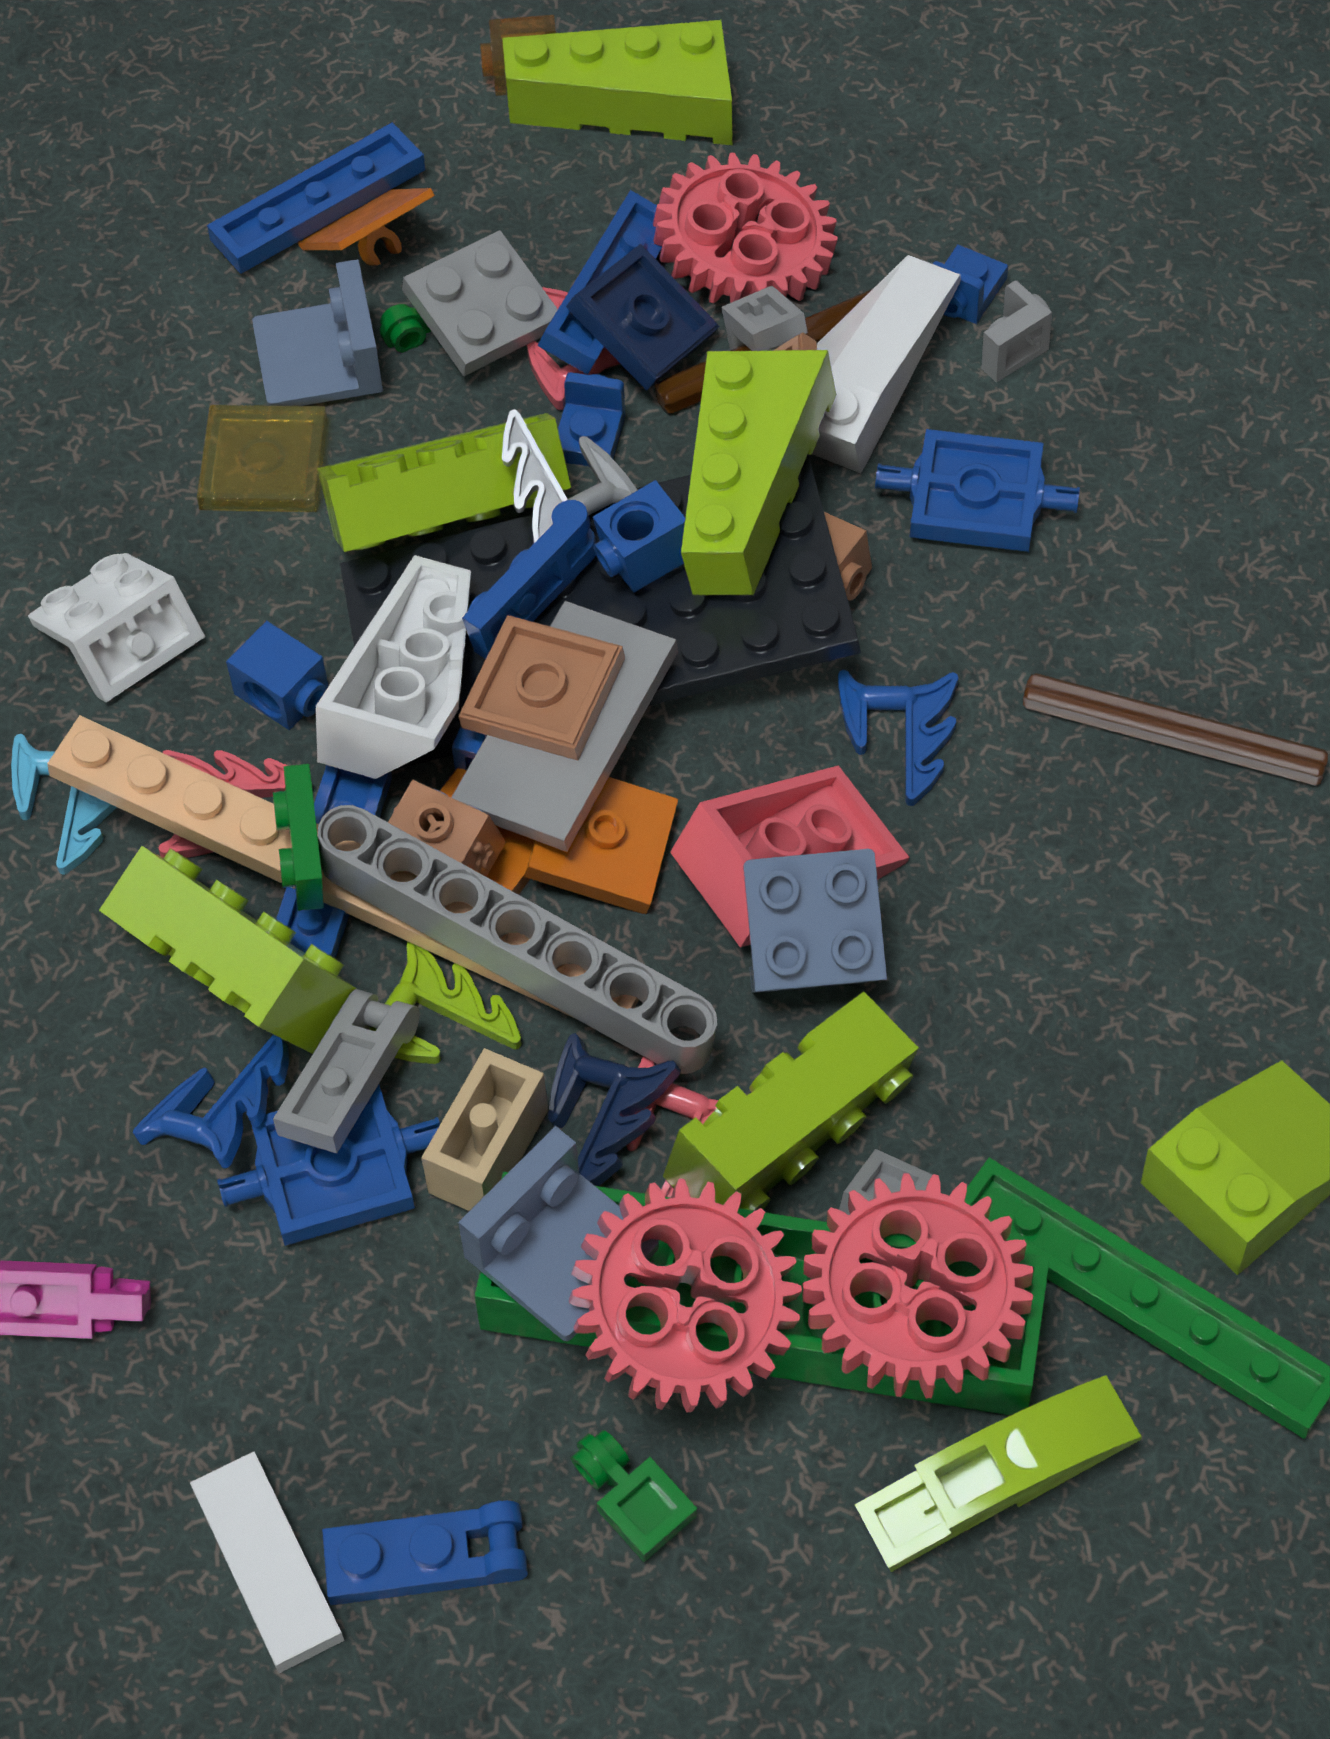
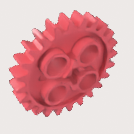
M735 153L729 154L727 165H721L714 156L710 155L707 157L705 170L690 162L688 163L685 176L674 173L670 188L663 187L653 221V226L656 227L653 242L656 245L662 246L661 262H674L672 277L677 279L689 275L691 282L688 291L694 293L705 286L711 290L709 302L713 304L722 295L730 296V303L769 286L776 288L785 297L789 294L794 299L801 301L803 300L806 287L816 290L819 286L821 275H827L838 239L837 236L833 235L837 222L836 218L827 216L830 203L828 200L814 201L818 188L815 184L801 188L798 186L801 174L799 171L792 172L786 177L779 174L780 162L777 160L766 169L760 167L759 157L755 154L750 158L748 165L740 164Z
M903 1173L900 1191L891 1193L887 1185L880 1178L875 1179L874 1199L868 1201L855 1190L850 1191L848 1198L850 1215L831 1207L827 1211V1226L831 1232L814 1230L812 1234V1249L817 1254L805 1255L803 1274L811 1278V1280L803 1283L802 1294L803 1302L815 1305L809 1310L808 1325L810 1329L828 1328L822 1335V1350L824 1353L845 1348L842 1357V1371L845 1374L855 1370L862 1363L868 1367L867 1387L871 1389L881 1381L884 1375L894 1377V1390L897 1397L903 1396L910 1380H919L926 1399L932 1398L935 1380L945 1378L950 1388L955 1393H959L962 1390L963 1371L965 1369H968L974 1376L984 1381L988 1378L990 1366L987 1355L996 1360L1006 1362L1009 1359L1011 1349L1007 1338L1022 1339L1024 1335L1026 1321L1020 1315L1028 1314L1031 1311L1033 1294L1024 1289L1031 1286L1033 1267L1018 1263L1025 1257L1027 1244L1025 1240L1006 1241L1011 1233L1012 1219L1010 1216L1001 1217L991 1222L988 1220L992 1204L990 1197L987 1196L979 1200L973 1206L965 1203L967 1184L963 1182L949 1196L941 1193L939 1175L935 1174L928 1181L925 1191L916 1190L909 1173ZM900 1233L914 1239L916 1244L909 1248L898 1249L891 1247L883 1239L891 1234ZM863 1258H868L873 1262L861 1264L859 1261ZM966 1261L977 1266L981 1272L975 1276L962 1277L950 1271L948 1266L954 1262ZM917 1279L924 1280L917 1290L909 1288L916 1283ZM871 1291L885 1297L887 1303L877 1308H867L855 1302L853 1298L862 1292ZM975 1305L976 1309L967 1311L963 1306ZM927 1320H939L948 1324L953 1331L946 1336L933 1337L921 1331L919 1325Z
M678 1179L671 1198L666 1199L659 1186L655 1182L650 1183L645 1192V1206H642L633 1196L627 1193L622 1197L619 1204L623 1220L607 1211L600 1215L597 1224L606 1238L594 1234H586L581 1248L594 1260H577L571 1275L589 1285L572 1290L569 1304L589 1308V1312L577 1319L573 1328L575 1333H596L597 1339L589 1347L586 1357L590 1360L609 1355L613 1361L604 1378L608 1383L617 1379L625 1372L633 1377L629 1388V1398L634 1400L648 1385L656 1388L655 1402L657 1409L662 1410L672 1393H680L686 1412H693L698 1404L700 1392L705 1391L714 1407L720 1408L727 1400L726 1384H729L742 1397L746 1396L753 1388L748 1370L767 1379L775 1369V1366L766 1352L784 1355L789 1349L791 1342L777 1329L794 1328L800 1319V1315L792 1309L782 1306V1304L796 1300L802 1292V1287L792 1282L782 1281L781 1277L792 1270L796 1264V1259L791 1256H774L772 1251L779 1244L784 1234L780 1230L761 1235L757 1228L765 1214L762 1208L752 1212L746 1218L737 1213L741 1202L740 1193L735 1192L724 1205L715 1202L713 1182H707L699 1198L690 1197L685 1179ZM650 1239L661 1240L667 1243L673 1250L675 1263L668 1266H657L650 1263L643 1255L641 1243ZM717 1256H728L734 1259L742 1269L743 1281L726 1283L718 1279L711 1269L710 1259ZM633 1276L638 1282L647 1286L629 1287L625 1284L624 1278ZM679 1283L691 1285V1297L696 1299L691 1307L679 1304L680 1293L676 1291ZM740 1302L746 1306V1312L737 1313L732 1307L723 1303ZM635 1306H644L651 1309L659 1318L661 1330L652 1335L636 1332L627 1321L626 1311ZM702 1323H714L720 1326L729 1338V1349L721 1352L706 1349L697 1338L696 1326Z

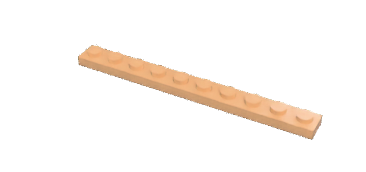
M80 715L47 763L50 777L282 883L279 849L291 848L289 830L276 831L273 803ZM316 823L317 836H318V825H319V824ZM343 841L334 847L342 851H353L358 849L361 844L354 841ZM321 869L324 903L341 909L347 914L569 1015L334 884L324 875ZM398 871L389 877L397 882H408L417 876L408 871ZM453 902L444 908L453 913H465L473 907L464 902ZM508 933L500 938L505 943L511 945H520L529 940V938L520 933ZM564 964L556 969L561 974L569 977L579 976L586 972V970L576 964ZM621 995L614 998L613 1001L618 1006L628 1009L635 1008L639 999L631 995Z

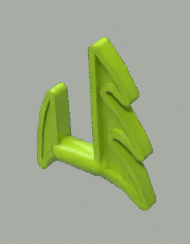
M407 941V965L399 984L395 987L385 1004L392 1005L396 1001L410 1005L419 1003L516 1050L521 1047V1036L513 1015L499 995H493L490 998L492 1013L487 1014L482 998L471 976L464 967L456 963L452 965L455 988L449 990L443 972L434 956L428 950ZM371 1027L369 1030L376 1031L377 1028ZM415 1035L410 1042L401 1045L394 1057L409 1062L437 1064L441 1061L439 1048Z

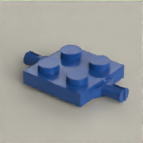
M926 429L923 451L914 463L913 468L888 466L878 463L875 489L881 488L910 492L913 506L910 527L911 538L1029 552L1032 526L1039 516L1041 508L1077 513L1080 487L1072 488L1044 484L1045 478L1041 469L1044 443Z
M378 1084L338 1153L278 1136L273 1121L277 1113L275 1111L265 1114L260 1126L254 1127L252 1125L257 1144L256 1170L224 1179H217L224 1207L264 1195L265 1201L276 1213L284 1246L415 1209L406 1176L407 1154L427 1149L440 1126L438 1117H435L432 1120L399 1129L398 1123L386 1109L380 1085Z

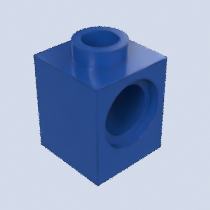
M656 480L593 516L600 540L593 545V549L600 564L610 577L619 573L633 592L638 591L684 563L681 548L685 517Z
M268 621L226 661L234 695L288 730L303 716L309 717L316 713V705L328 688L323 657Z

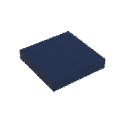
M641 244L575 294L566 305L567 309L646 391L705 343L720 327Z

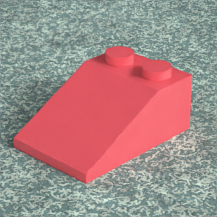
M839 765L700 802L670 851L740 948L750 945L743 865L747 860L871 849L875 853L878 880L906 864L910 858Z

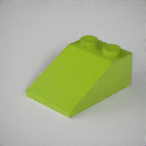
M1281 1060L1196 1108L1153 1144L1147 1152L1141 1184L1236 1275H1239L1330 1195V1103Z

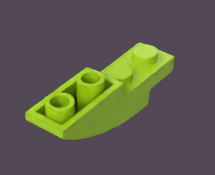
M1107 1375L1021 1410L915 1464L914 1466L917 1470L856 1503L855 1506L888 1568L893 1572L1014 1504L1020 1507L1140 1441L1142 1436Z

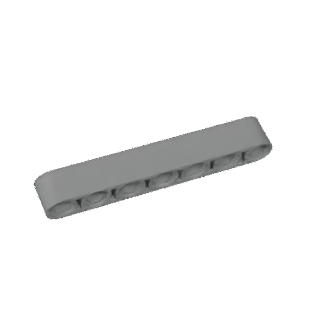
M341 805L330 809L321 818L318 825L321 869L324 875L334 884L656 1064L673 1060L681 1069L680 1074H688L700 1070L709 1061L716 1034L717 1015L712 1004L701 995L362 808L353 805ZM343 841H354L361 844L358 849L353 851H342L334 847ZM398 871H408L414 873L417 877L408 882H397L389 876ZM453 902H464L473 908L465 913H453L444 907ZM508 933H520L529 938V940L520 945H511L505 943L500 938ZM564 964H576L581 966L586 972L579 976L569 977L561 974L556 969ZM621 995H631L637 997L643 1004L636 1008L626 1009L618 1006L613 999ZM686 1026L697 1031L700 1037L691 1041H684L672 1035L670 1030Z

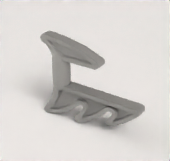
M513 409L509 412L503 434L502 461L505 466L509 467L513 464L517 453H522L517 467L514 486V508L516 512H523L527 500L534 491H538L532 517L534 543L553 525L551 519L552 511L559 503L566 500L580 501L586 506L588 515H591L637 491L629 477L610 455L588 437L582 436L579 439L580 450L599 483L567 499L520 413Z

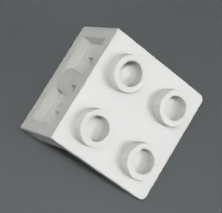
M127 553L113 554L101 559L93 565L90 575L73 586H64L53 590L42 599L41 607L28 615L35 628L70 648L93 692L104 702H108L205 637L175 578Z

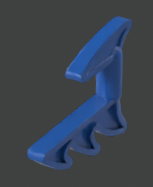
M841 670L838 674L840 708L846 732L856 753L859 755L865 754L867 749V710H905V802L909 806L915 805L933 788L944 771V761L942 759H936L930 764L928 763L951 738L956 729V718L949 716L942 723L931 726L940 719L949 707L958 686V674L952 672L934 683L914 687L865 686L855 681L848 671Z
M273 1034L203 1118L191 1115L190 1113L213 1087L215 1081L207 1068L200 1069L156 1105L134 1128L133 1134L141 1145H146L149 1141L164 1135L202 1144L213 1151L222 1168H228L232 1164L241 1143L243 1113L247 1111V1116L254 1127L260 1126L264 1120L267 1107V1079L271 1076L277 1086L285 1082L289 1066L288 1044L284 1039Z

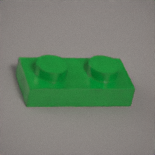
M310 764L283 766L285 791L273 792L276 831L289 830L291 848L279 849L282 888L295 887L298 911L324 908L323 883Z

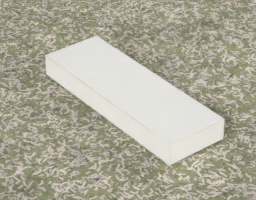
M255 1452L249 1453L190 1482L278 1673L343 1642L342 1632Z

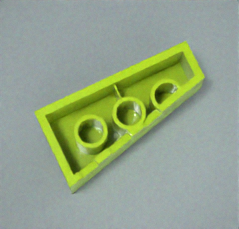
M721 20L502 38L510 123L580 130L583 125L606 127L609 128L610 133L631 135L632 130L664 133V139L686 141L687 135L713 138V144L733 146L732 96Z
M828 350L707 351L681 548L683 562L693 595H754L779 535V522L787 503L793 502L799 487V473L807 454L812 455L820 436L818 428L825 411L830 412L837 395Z
M544 413L523 418L562 490L571 488L555 417ZM506 423L317 468L333 535L344 552L362 550L381 545L386 540L407 534L409 536H418L443 529V524L466 518V522L493 518L501 514L500 508L513 505L517 467L522 453H517L511 466L507 467L503 464V434ZM537 490L527 500L525 508L534 507L538 493Z
M141 846L99 911L150 948L164 956L170 955V963L208 986V990L222 1001L244 1012V1017L255 1025L313 1054L353 990L357 989L338 976L344 964L313 944L309 946L305 953L290 943L296 934L294 930L264 911L258 920L246 914L243 909L249 902L248 899L217 879L211 889L196 880L203 869L170 848L163 858Z
M862 992L803 1038L797 1047V1050L802 1054L798 1058L794 1059L788 1052H782L767 1063L750 1085V1094L746 1095L737 1086L718 1100L715 1105L717 1109L703 1124L695 1117L679 1129L663 1177L673 1188L678 1179H685L690 1197L699 1198L703 1188L709 1181L714 1183L716 1203L724 1205L730 1196L738 1192L741 1194L740 1209L753 1211L760 1208L764 1209L771 1200L766 1193L782 1179L789 1185H792L803 1177L819 1159L814 1152L830 1138L837 1144L846 1140L864 1122L866 1115L862 1110L872 1101L879 1097L886 1104L909 1084L913 1075L908 1069L919 1047L865 992Z

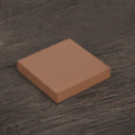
M507 615L458 716L462 728L579 760L625 660L623 646Z

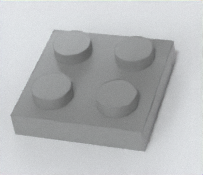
M501 230L403 277L402 291L463 376L541 338L558 310Z

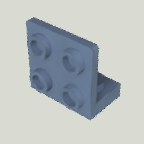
M358 259L336 263L339 287L328 289L331 303L259 315L252 319L269 410L275 411L383 392L376 343Z
M860 849L752 859L744 863L743 872L752 966L749 967L752 993L887 980L876 861L873 850Z
M555 1126L458 1224L464 1258L563 1341H569L577 1334L573 1328L577 1319L589 1312V1308L569 1304L572 1290L589 1285L571 1275L577 1260H594L581 1248L586 1234H594L606 1238L597 1224L600 1215L604 1211L610 1212L622 1220L623 1217L619 1205L579 1174L576 1142ZM650 1239L641 1243V1250L647 1260L659 1249V1240ZM627 1276L624 1278L625 1284L630 1280L632 1276Z

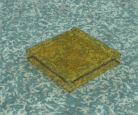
M210 405L197 492L199 509L317 512L320 488L317 468L322 467L327 428L325 406Z

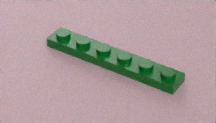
M990 1157L987 1159L968 1185L965 1203L973 1206L979 1200L987 1196L990 1197L992 1204L988 1220L991 1222L1001 1217L1010 1216L1012 1219L1011 1233L1006 1241L1025 1240L1027 1244L1025 1253L1050 1257L1048 1280L1301 1438L1305 1439L1330 1402L1329 1365Z

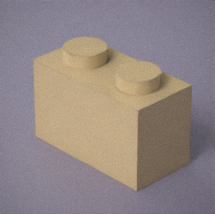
M483 1049L421 1157L429 1194L470 1211L501 1180L503 1171L509 1172L520 1162L548 1112L544 1073L488 1049Z

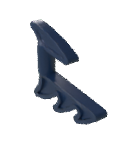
M576 1033L568 1037L557 1066L550 1093L548 1119L554 1127L563 1128L586 1082L610 1088L578 1156L579 1174L594 1186H600L622 1167L623 1161L615 1153L642 1135L655 1123L656 1116L649 1109L645 1108L659 1098L680 1075L681 1069L673 1060L650 1068L627 1067L620 1063L589 1055L585 1051V1043Z

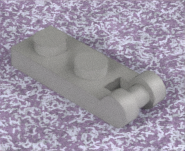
M358 989L353 990L274 1116L273 1121L277 1135L338 1153L403 1043L407 1044L414 1037L419 1023L418 1007L400 1001L387 1005L380 1003L376 994ZM371 1027L377 1028L376 1031H372L369 1029Z

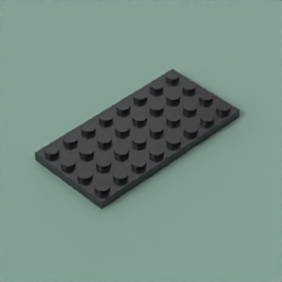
M808 454L798 476L799 487L793 502L787 503L779 522V535L754 595H693L684 563L638 591L633 592L619 573L610 577L600 564L597 556H595L533 621L551 626L563 603L567 601L676 639L678 653L648 706L861 653L859 639ZM691 475L659 482L658 484L686 518ZM612 503L611 505L589 515L591 522L590 529L594 532V536L597 543L600 540L597 534L593 516L602 512L603 510L607 509L615 503ZM533 514L340 563L354 647L414 555L471 570L469 609L471 603L479 594L488 591L509 570L514 558L521 551L529 549L534 544L532 530ZM467 630L459 709L434 750L398 768L453 755L452 745L459 728L462 727L458 716L486 660L474 652Z

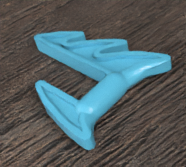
M18 734L14 738L12 749V790L21 819L28 820L32 815L40 775L49 776L47 763L55 751H39L28 743L23 734ZM72 786L56 861L59 873L64 875L85 861L103 842V835L100 829L96 827L117 808Z

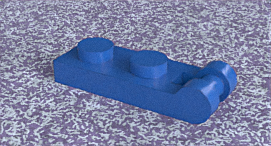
M566 500L555 506L551 515L553 525L529 549L521 551L514 558L509 570L488 591L479 594L471 603L468 612L462 617L474 652L484 659L487 658L507 615L533 622L596 556L593 545L597 542L594 532L590 529L591 522L586 506L582 502Z
M507 1500L495 1501L485 1504L479 1509L322 1529L327 1596L330 1605L506 1583L524 1579L528 1575L526 1553L524 1550L518 1549L516 1534L523 1527L520 1504ZM488 1537L490 1552L484 1556L469 1558L468 1539Z

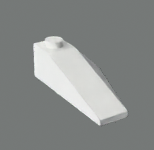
M907 255L817 343V350H828L837 395L830 412L825 411L818 428L820 436L812 453L813 455L858 473L862 472L961 281L960 274Z
M414 555L316 705L318 763L376 779L435 749L459 709L466 628L462 617L468 612L471 570Z

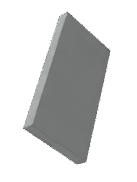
M565 601L550 627L623 646L625 654L623 665L579 760L487 735L451 798L480 809L491 817L496 826L567 852L675 659L678 647L676 639Z

